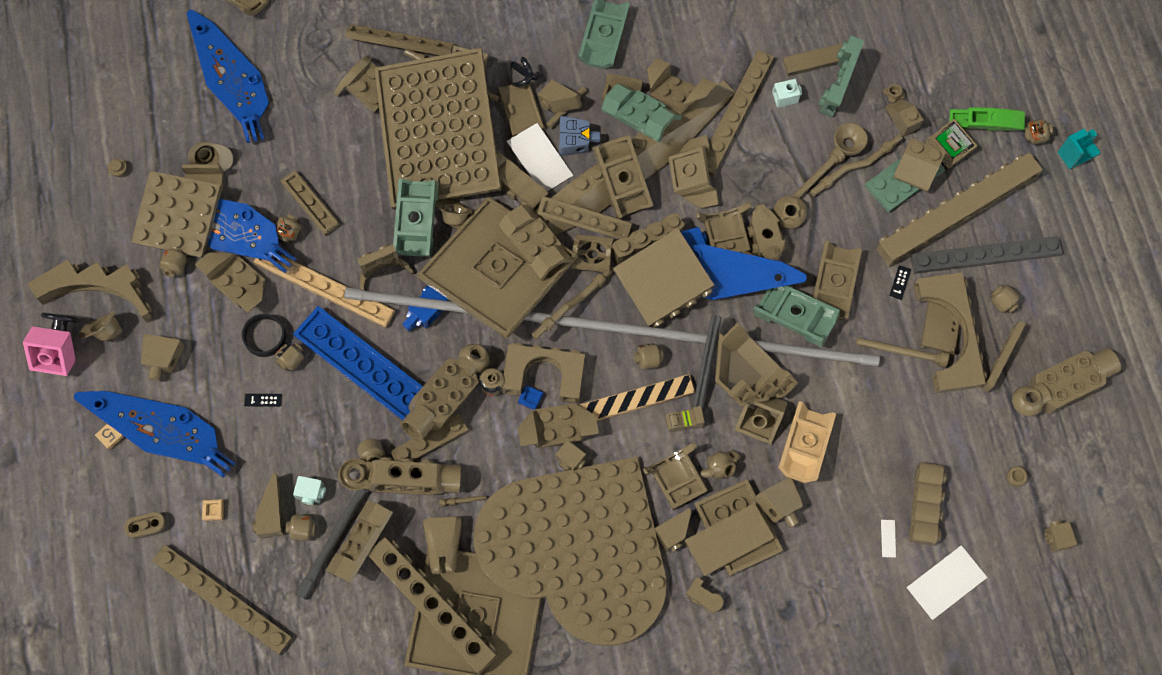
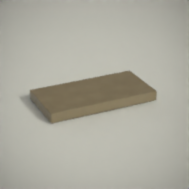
M753 503L693 535L684 542L705 577L773 540L774 536L757 506Z

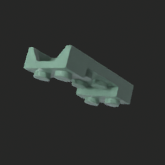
M850 36L848 41L844 40L836 58H839L837 65L841 66L837 74L838 78L829 89H825L824 94L821 96L818 103L821 106L819 113L833 117L836 107L840 106L864 40L854 36Z
M399 179L393 239L397 255L433 257L434 213L439 183L436 180L423 182ZM417 212L419 214V220L417 222H411V215Z
M789 286L767 289L761 302L753 308L754 316L769 323L773 321L804 336L805 340L821 348L840 317V310ZM793 308H800L802 312L794 315L791 313V310Z

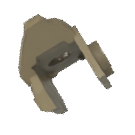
M764 204L756 205L749 227H747L748 237L753 240L752 252L758 257L763 255L767 259L778 260L785 250V240H783L782 230L778 227L779 219ZM769 229L772 231L773 236L767 239L763 237L762 231Z

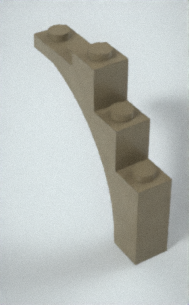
M67 259L28 283L36 299L42 305L59 296L73 292L100 291L114 294L133 304L147 323L154 319L150 314L153 311L147 301L143 303L141 300L143 295L138 289L141 286L138 279L141 277L135 268L131 270L127 264L110 274L106 266L101 267L98 262L81 271L76 263L72 265Z

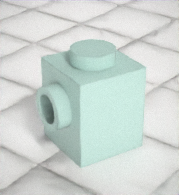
M796 79L774 84L772 93L777 108L798 103L802 90L800 85H797Z
M298 476L293 495L296 499L302 500L301 503L320 504V500L325 497L326 487H324V483L321 480Z

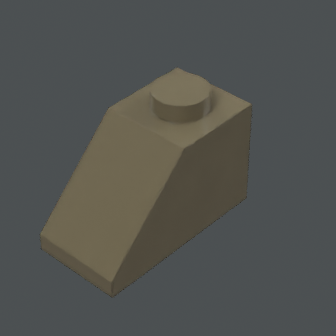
M551 80L538 93L540 105L545 110L549 109L554 113L578 109L582 106L577 93L554 80Z
M900 99L895 103L885 106L903 137L919 130L923 118L915 105Z
M690 508L655 528L656 536L666 552L669 550L674 552L683 546L682 543L685 540L691 515Z

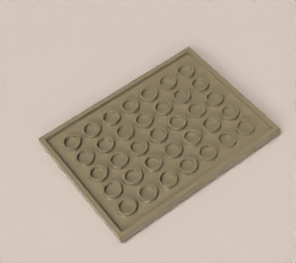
M481 48L374 68L392 209H396L399 179L423 182L436 180L439 183L438 201L501 190L483 50Z

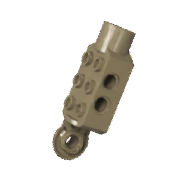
M385 457L381 458V460L365 462L362 459L353 458L345 461L340 466L338 476L341 484L350 490L366 489L378 493L434 496L444 492L459 493L461 466L436 464L431 460H422L419 463L413 462L412 459L393 461L392 458ZM356 471L360 474V477L352 479L349 474ZM392 474H398L399 477H393ZM412 475H417L419 478H413Z

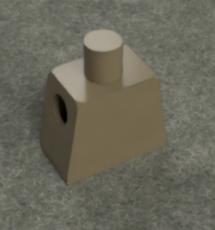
M149 334L143 335L141 364L145 369L150 370L149 380L158 382L162 372L172 373L184 349V344L181 340Z
M787 478L754 497L772 522L775 523L784 518L789 528L800 523L794 512L803 507V503L792 478Z

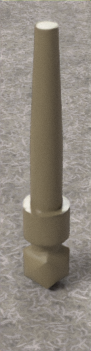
M474 496L456 499L453 497L449 498V500L440 499L439 505L440 507L453 506L459 503L484 500L487 497Z

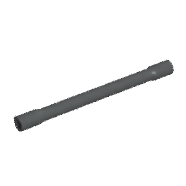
M361 489L355 492L295 595L306 600L318 575L369 490Z

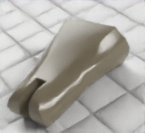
M456 516L433 517L423 520L422 525L432 574L441 573L440 559H445L446 574L454 573L463 520Z

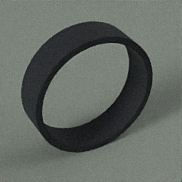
M258 314L251 317L245 323L242 329V340L252 354L259 357H269L274 355L285 344L286 331L277 317L271 314ZM259 320H273L282 329L279 343L268 351L260 352L251 349L246 342L249 328Z

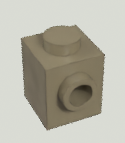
M568 440L555 454V460L560 463L559 466L564 471L580 470L586 464V454Z
M1062 520L1050 523V527L1045 529V541L1050 545L1052 553L1071 549L1077 545L1070 522L1062 523Z

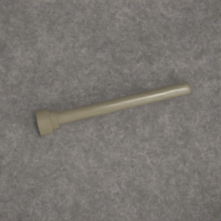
M834 148L830 152L829 159L792 196L801 198L834 164L841 163L846 158L843 151L839 148ZM787 206L785 212H787L792 206Z
M863 338L856 340V344L859 346L934 361V364H938L939 367L943 368L947 367L949 353L941 351L940 353L933 354Z

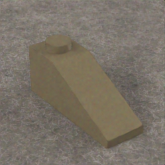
M277 473L271 475L255 514L256 521L253 522V532L260 539L284 536L280 477Z

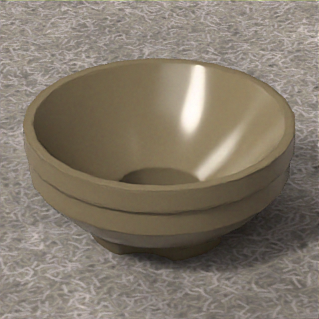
M842 124L834 133V145L843 151L845 155H856L867 144V134L857 124ZM849 139L853 141L854 146L846 147L843 141Z
M784 196L774 205L773 213L779 219L778 225L780 227L791 230L803 224L807 216V209L800 198ZM787 206H794L796 208L794 216L786 214L785 209Z

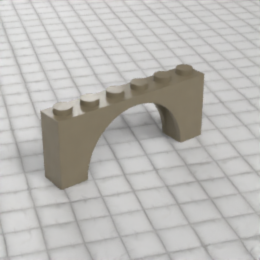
M963 273L918 278L913 283L916 301H927L943 306L955 316L963 332V348L957 361L951 367L937 371L932 375L935 394L981 388L986 384L987 375L982 368L983 356L978 349L979 337L974 330L975 318L973 314L971 315L970 311L971 299L967 296L966 278L963 277Z

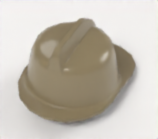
M199 142L190 148L188 161L190 164H218L224 172L231 167L233 155L226 146L210 142Z
M451 199L435 202V207L442 212L444 223L456 229H459L468 219L469 214L473 212L472 209Z
M112 311L87 324L79 332V338H86L92 335L101 341H106L118 336L122 332V328L114 317L116 312Z

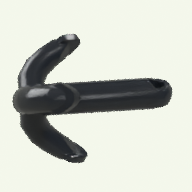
M521 57V63L524 67L515 61L511 62V67L525 77L522 81L514 82L512 85L514 87L526 86L531 80H538L540 78L538 71L533 74V70L525 57Z

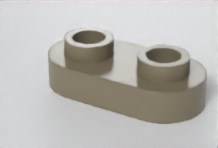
M157 512L144 514L128 519L124 525V531L126 535L134 539L153 535L163 531L166 526V520ZM158 520V526L153 527V523ZM135 526H139V530L137 532L133 531Z

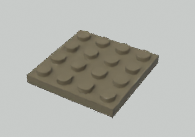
M150 171L131 243L165 251L171 248H178L185 255L198 258L204 257L222 186Z

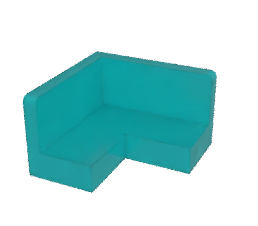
M1084 128L1070 135L1057 153L1069 170L1100 154L1099 149L1093 142L1098 135L1094 129L1087 132Z

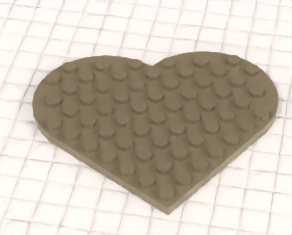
M637 457L582 467L580 470L562 471L512 482L496 491L479 512L474 528V549L478 563L485 575L497 587L507 593L528 599L547 598L553 616L573 637L597 646L620 645L642 635L657 619L665 601L666 575Z

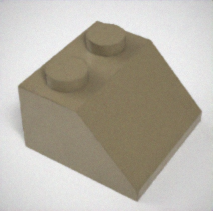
M910 138L893 178L928 192L946 152Z
M770 397L768 401L759 403L755 401L748 402L743 407L735 431L771 445L788 402L775 397Z

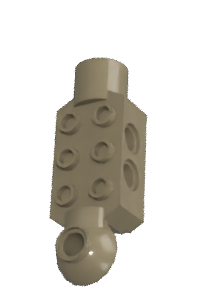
M479 344L464 346L459 352V360L448 358L412 398L408 406L410 412L400 422L402 429L408 436L414 440L422 441L430 430L439 431L470 396L479 383L475 373L483 372L489 365L490 357L488 351ZM472 354L478 356L479 359L473 358Z
M1105 348L1093 355L1085 350L1036 374L1029 381V386L1025 385L1016 389L1012 395L1013 406L1024 416H1034L1042 410L1051 414L1101 389L1106 384V378L1120 372V361L1110 348ZM1026 396L1031 397L1033 403L1028 402Z

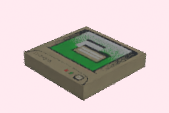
M955 119L951 120L924 142L946 152L941 163L947 170L977 148V144Z

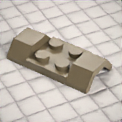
M518 206L505 214L498 225L540 280H543L550 270L561 263H571L573 261L559 240L530 206Z
M825 240L813 298L840 310L838 320H846L849 317L862 249H843L835 247Z
M367 501L357 517L359 521L352 527L350 536L340 548L341 551L339 554L336 553L325 571L351 584L393 512L377 503Z

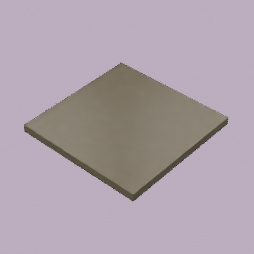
M488 196L417 274V278L508 339L577 259V254L562 245L573 261L571 263H561L550 270L543 280H540L498 226L505 214L510 212V210Z
M458 550L454 573L446 574L445 559H440L441 573L432 574L427 551L423 570L427 576L425 578L427 583L430 585L433 582L441 591L439 595L444 600L447 597L454 605L452 609L457 614L461 612L467 618L468 622L466 624L471 629L475 627L482 634L480 639L485 644L489 642L496 649L494 654L497 658L480 675H528L541 598H521L501 590L485 575L478 563L476 554ZM420 585L419 594L424 592L425 587L423 585ZM436 599L428 602L429 609H435L438 606ZM416 608L404 666L450 675H478ZM445 614L441 622L449 624L452 621V615ZM458 629L455 633L457 639H463L466 636V630ZM472 644L469 648L471 654H477L480 651V645Z

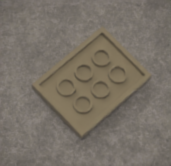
M748 479L694 503V507L705 529L755 503L774 536L773 540L725 565L724 568L729 577L784 551L763 509L754 499L756 495Z

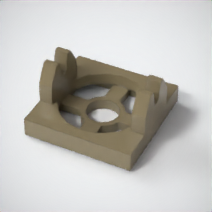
M576 235L573 252L577 254V259L571 265L572 269L609 273L613 238ZM591 243V248L586 251L579 250L584 244ZM597 244L604 246L606 253L599 252L596 249ZM594 251L598 256L596 258H589L587 254ZM580 257H585L589 262H584ZM599 258L604 259L603 261L594 264V262L599 260Z

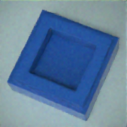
M526 385L518 400V404L531 410L537 409L543 397V392Z

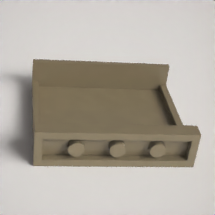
M678 228L613 268L649 327L654 326V328H658L664 324L663 320L668 317L674 318L681 313L680 310L682 308L692 307L697 303V299L702 296L703 298L708 297L713 293V289H715L713 282Z

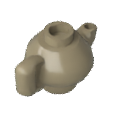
M730 450L728 452L719 451L710 455L707 459L708 468L702 470L700 475L706 478L714 477L715 479L731 477L736 470L735 464L740 460V454Z

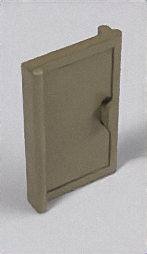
M530 83L523 87L509 85L498 88L512 136L518 135L536 123L544 130Z
M927 302L920 347H927L954 355L959 331L958 320L943 306Z

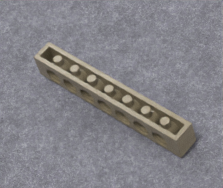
M384 537L370 550L369 558L471 668L480 675L497 658L494 654L496 649L489 642L485 644L480 639L482 634L475 627L471 629L466 624L468 622L467 618L461 612L457 614L452 609L454 605L447 597L444 600L439 595L441 591L433 582L430 585L425 580L427 576L420 568L415 570L412 567L413 561L406 553L402 556L398 552L400 547L394 540L388 541ZM390 556L397 557V561L393 565L387 564V559ZM404 570H409L411 572L410 577L406 580L401 579V573ZM417 585L425 587L424 592L421 594H415L414 588ZM432 599L438 601V606L435 609L428 608V602ZM445 614L452 615V621L449 624L441 622ZM458 629L466 630V636L463 639L455 637ZM472 644L480 645V651L477 654L469 652Z

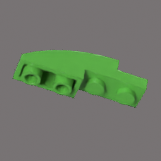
M979 107L950 109L949 122L955 119L963 129L1024 131L1025 112Z

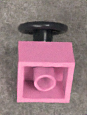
M43 312L41 313L42 318L53 320L51 329L32 326L23 341L29 370L67 376L76 361L71 334L67 332L68 322L80 323L81 319Z

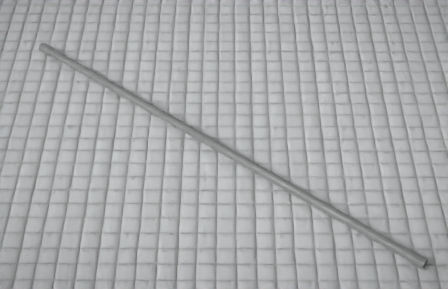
M346 287L344 294L345 299L368 300L468 313L451 301L365 291ZM530 312L524 321L541 323L547 317L550 318L552 314ZM562 316L554 323L555 325L706 344L707 334L568 316ZM755 341L766 352L852 362L875 367L879 366L880 361L879 355Z

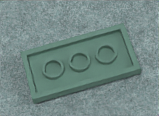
M901 158L868 181L864 186L888 213L921 190L893 178ZM941 164L934 179H936L945 171V168Z

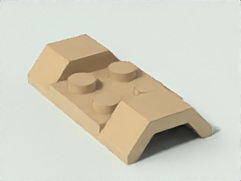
M798 402L778 467L786 477L804 483L817 481L836 413L820 414L808 410L803 402Z

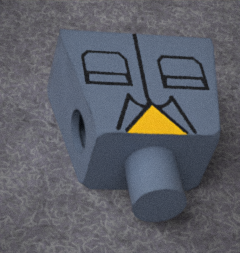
M560 116L559 155L566 156L589 152V142L600 143V132L589 131V121Z

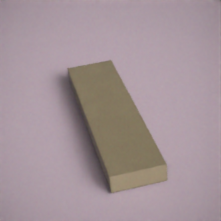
M842 44L783 57L782 61L787 75L790 76L836 65L839 60L836 56Z
M296 170L281 180L282 185L324 236L340 226L336 218Z
M1019 321L1012 328L987 377L986 384L982 386L983 391L988 393L994 387L1026 325L1025 323Z

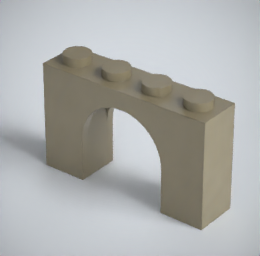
M522 343L508 344L502 394L521 396L526 371L536 363L548 362L555 365L562 375L560 401L579 404L585 354L577 350L566 352L560 348L544 349V347L539 345L528 347Z

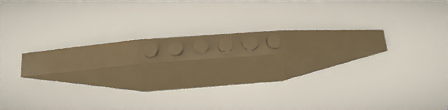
M725 80L719 82L707 97L694 101L682 114H679L682 118L680 120H673L667 126L659 143L641 132L631 139L645 180L669 164L668 157L677 154L690 139L699 134L703 127L735 95V91ZM595 164L552 197V199L597 213H601L611 206V198L598 164ZM625 171L621 172L619 180L621 182L627 181L628 174ZM538 209L535 211L536 215L543 220L555 237L565 230L577 227L538 215Z

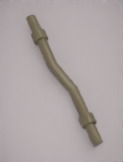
M898 134L889 142H884L880 149L867 159L844 164L830 176H825L817 186L810 190L811 195L816 196L822 190L828 189L835 180L847 171L870 166L882 155L891 152L893 147L903 140L902 136Z
M610 266L609 273L602 272L597 274L593 278V282L581 293L561 306L550 318L544 319L541 322V326L532 333V336L537 340L543 333L550 331L555 326L554 323L568 310L583 301L597 287H601L606 282V279L614 272L613 267Z

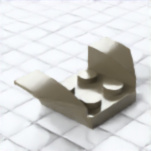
M659 58L647 69L651 97L679 114H682L694 101L707 97L717 86L716 83L705 78L696 86L671 75V64Z
M708 135L690 139L677 154L668 157L674 192L701 209L719 205L717 189L711 186L706 152L710 151Z
M207 253L195 264L207 276L208 280L238 308L242 307L249 313L262 302L266 280L239 256L230 253Z
M573 403L534 409L518 427L520 445L536 444L537 448L540 449L561 446L567 440L572 444L579 443L583 440V436L599 434L596 416Z

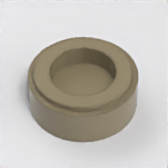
M1015 466L1007 472L1006 479L1011 486L1020 487L1026 483L1028 475L1022 467Z

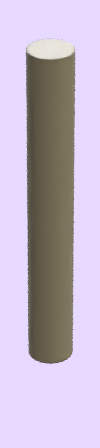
M581 86L576 92L579 98L587 92V89ZM568 111L556 113L546 125L552 129L560 120V116H564Z

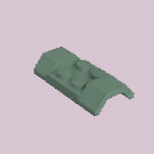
M594 0L578 58L586 65L601 69L614 65L630 7L629 2L617 5L605 2L604 0Z
M616 84L608 92L601 108L606 114L658 143L661 141L667 126L673 120H680L682 118L678 113L668 109L665 104L624 84Z

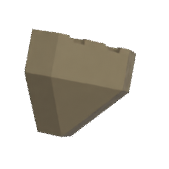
M739 323L731 328L725 336L719 333L715 382L738 405L745 406L751 401L756 403L768 401L770 397L774 396L777 398L785 397L798 384L794 377L787 370L784 371L746 333Z

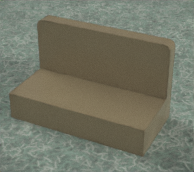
M182 165L185 178L221 185L223 191L224 173L220 165Z

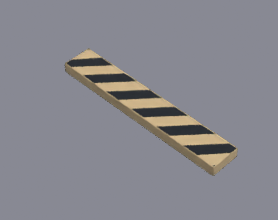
M688 374L580 404L579 406L594 414L596 420L599 421L694 394L695 391Z

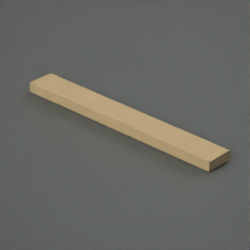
M284 256L282 257L292 264L291 267H288L279 259L276 262L287 269V273H284L267 260L255 258V265L384 328H387L395 314V310L379 302L345 299L346 286Z

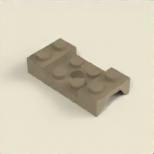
M625 135L592 147L611 198L610 202L616 218L619 219L629 213L653 206L630 135ZM623 171L628 174V179L625 182L619 180V174Z

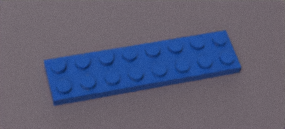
M317 306L293 333L296 339L400 420H403L410 412L408 406L412 398L423 386L322 308Z

